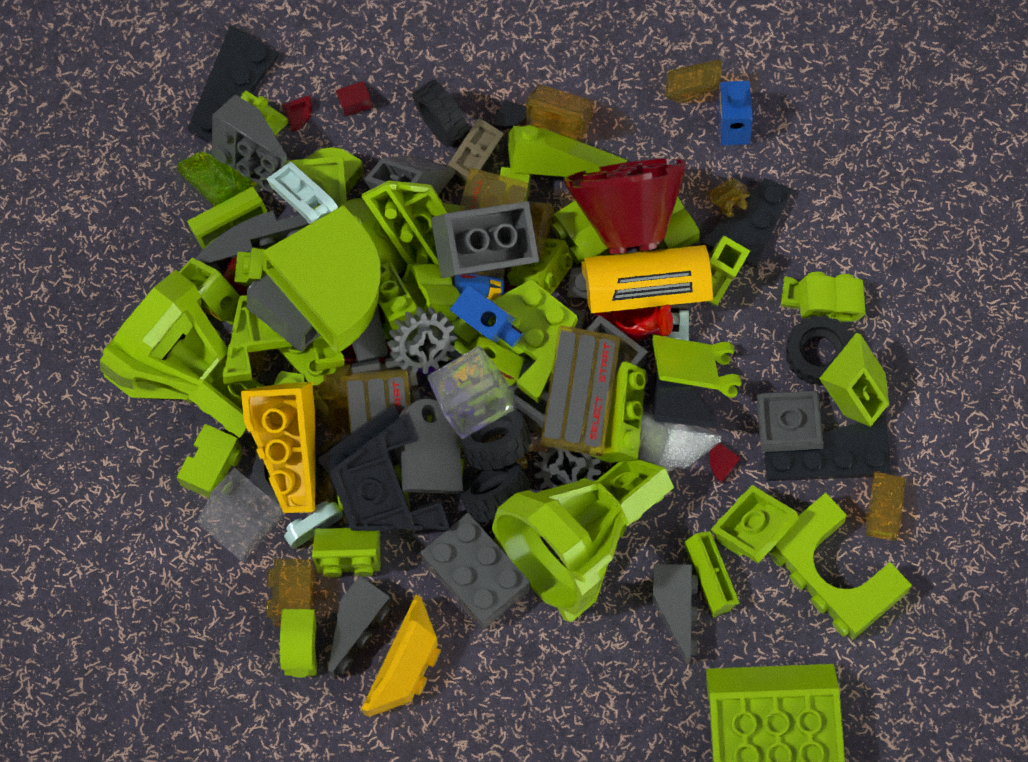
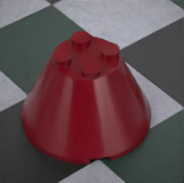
M669 158L632 161L601 166L598 172L586 174V170L564 178L565 186L604 246L609 248V254L627 252L628 247L639 246V250L644 251L657 248V244L662 243V240L666 237L685 174L686 161L684 159H677V164H669Z

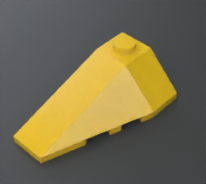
M312 382L282 383L242 390L244 423L248 432L251 431L258 447L256 451L259 458L263 459L270 475L269 481L283 513L314 512L315 406Z

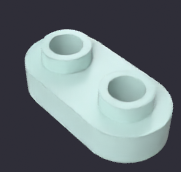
M324 501L317 505L313 514L304 520L299 518L290 523L286 528L287 533L284 538L291 548H297L314 537L315 529H326L336 523L343 516V512L339 510L336 502L328 503V501Z

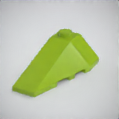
M531 125L524 127L513 126L507 136L511 173L566 177L586 170V174L598 172L601 166L627 162L624 158L547 129Z

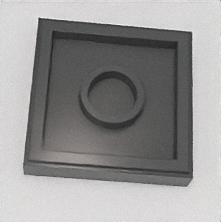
M818 391L757 394L761 452L823 449Z

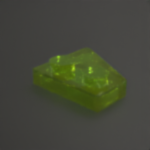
M203 151L178 162L177 171L213 206L258 184Z

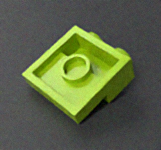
M751 485L725 515L719 518L711 531L719 544L740 557L744 554L756 563H759L799 520V516L795 510Z

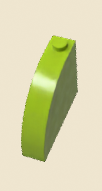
M343 205L263 251V270L336 354L360 337L371 322L377 308L381 270L374 242L363 228L356 214H351Z

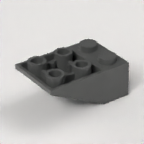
M234 95L213 114L212 156L219 162L225 163L237 170L242 176L258 183L266 191L282 198L271 188L267 178L286 165L287 155L260 110Z

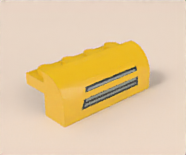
M705 245L584 258V261L581 262L582 274L586 281L587 303L591 313L713 300L711 267Z

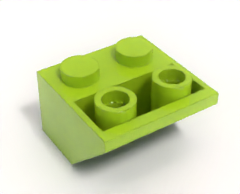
M856 333L819 379L843 415L871 427L889 405L886 373L862 335Z
M350 528L315 529L312 558L318 573H323V576L331 578L342 576V572H354L356 576L367 577L372 576L373 571H380V532L351 531Z

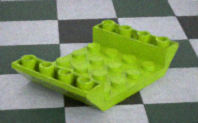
M834 664L706 669L713 762H845L840 694Z

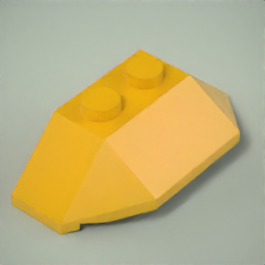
M415 595L362 705L363 715L367 717L409 703L415 694L420 696L427 682V678L424 677L428 665L434 667L441 650L437 648V637L422 597Z

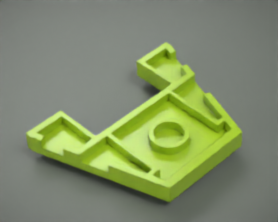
M529 280L496 298L493 302L515 317L512 324L524 333L516 345L533 358L535 362L516 383L517 387L538 403L543 397L548 380L551 379L555 371L554 367L556 365L561 330L573 332L578 318L575 313L537 283ZM495 316L489 319L488 324L490 326L496 323ZM461 318L452 322L454 326L453 333L468 347L482 335V333Z
M247 295L239 296L232 328L233 333L227 351V361L223 370L224 384L252 380L249 352L292 346L247 309ZM321 335L310 343L312 344L317 370L344 366V356L341 351L336 354Z

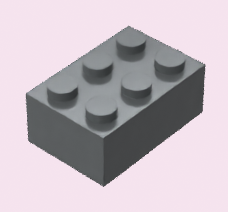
M529 201L446 213L431 218L441 279L539 262Z
M469 513L420 552L424 565L482 630L487 628L530 591V581Z

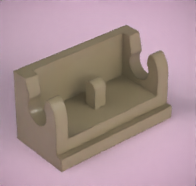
M481 118L477 119L447 167L455 170V176L462 180L461 184L467 186L472 181L473 176L479 173L504 134Z

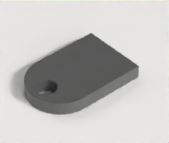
M421 399L408 405L402 411L400 417L410 412L419 440L399 447L402 492L458 494L462 492L458 427L453 414L445 405L433 399ZM422 408L427 409L431 413V423L423 419L421 414Z

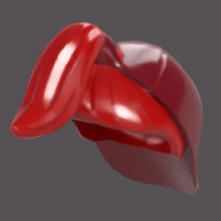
M668 304L663 305L660 309L656 306L595 313L597 316H602L634 342L643 341L652 334L668 336L673 329L671 306Z

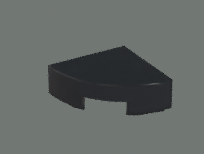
M504 99L493 127L498 130H508L513 126L523 124L531 116L532 109Z

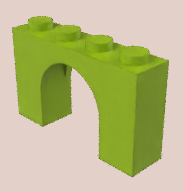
M825 493L799 515V520L768 554L779 567L784 565L790 571L791 575L789 577L800 590L805 588L811 594V602L819 612L824 613L826 611L833 618L832 625L836 631L843 637L848 635L854 640L909 592L912 585L891 562L866 583L853 589L836 588L819 576L814 565V551L825 539L845 523L847 517L842 509Z

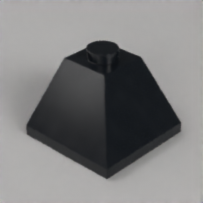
M656 373L651 405L654 421L717 429V420L713 410L693 385L662 381L659 379V374Z

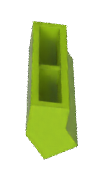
M251 187L187 222L202 249H205L211 242L229 229L268 211L254 187Z
M711 531L696 533L685 541L684 547L695 575L698 576V582L711 615L715 617L731 611V608L739 604V600Z

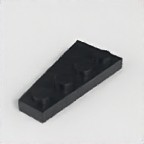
M230 24L188 125V131L212 146L213 114L234 95L241 97L245 91L252 94L278 59L279 53Z
M886 415L879 416L871 427L858 422L823 432V449L764 452L766 481L890 477L891 475Z

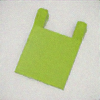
M657 335L653 336L652 341L660 380L717 389L728 397H735L737 395V388L733 385L741 386V378L736 374L719 377L715 362L716 360L723 365L730 363V356L724 353L734 354L735 350L732 343L721 342L711 345Z

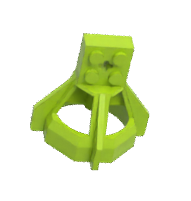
M175 270L149 292L123 323L114 339L105 346L102 351L103 356L100 359V371L104 373L103 375L106 379L131 398L183 399L188 403L194 402L203 412L220 422L227 431L234 433L240 438L247 431L244 423L241 391L264 386L253 378L252 380L224 384L223 370L227 361L228 348L201 309L202 297L196 285ZM185 334L186 337L184 338V340H183V339L180 340V338L182 337V335Z
M638 459L618 462L596 481L583 478L576 482L537 493L530 490L519 492L498 507L492 526L496 536L493 541L530 581V588L546 604L558 608L565 621L572 622L597 601L608 563L613 560L617 542L620 536L623 537L626 527L640 519L642 514L652 505L660 502L664 495L671 491L674 486L665 467ZM540 536H542L555 550V552L558 554L564 565H562L548 550V548L541 540Z

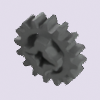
M417 307L416 315L413 316L408 311L405 312L406 320L403 322L397 319L395 322L399 326L398 330H390L389 332L394 339L388 342V346L392 350L391 356L403 370L408 368L412 374H415L418 368L424 374L428 373L429 366H433L436 370L439 369L438 361L443 360L447 362L449 359L445 355L446 352L455 350L454 346L450 343L457 339V336L452 331L454 326L441 311L436 313L432 307H429L426 313L421 307Z
M562 438L557 441V446H553L548 442L546 443L548 452H538V458L542 462L534 463V470L539 472L535 474V482H543L540 485V491L558 487L553 483L558 482L561 485L576 482L581 476H585L586 473H588L586 479L592 481L601 477V471L597 470L601 464L600 459H592L593 456L589 455L590 449L585 450L586 444L584 440L579 445H576L574 442L564 443ZM570 453H574V454L580 456V458H577V457H575L574 455H572V454H570ZM555 456H558V459L556 460L555 464L549 465V468H547L550 461ZM564 460L569 469L572 470L571 480L565 470H563Z

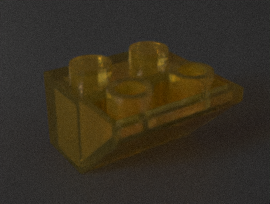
M538 84L526 100L527 125L544 128L583 143L594 114V101Z

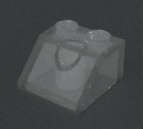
M643 413L639 453L642 454V459L655 462V465L665 467L666 471H673L674 467L687 468L721 441L722 435L707 427L654 421L653 414Z

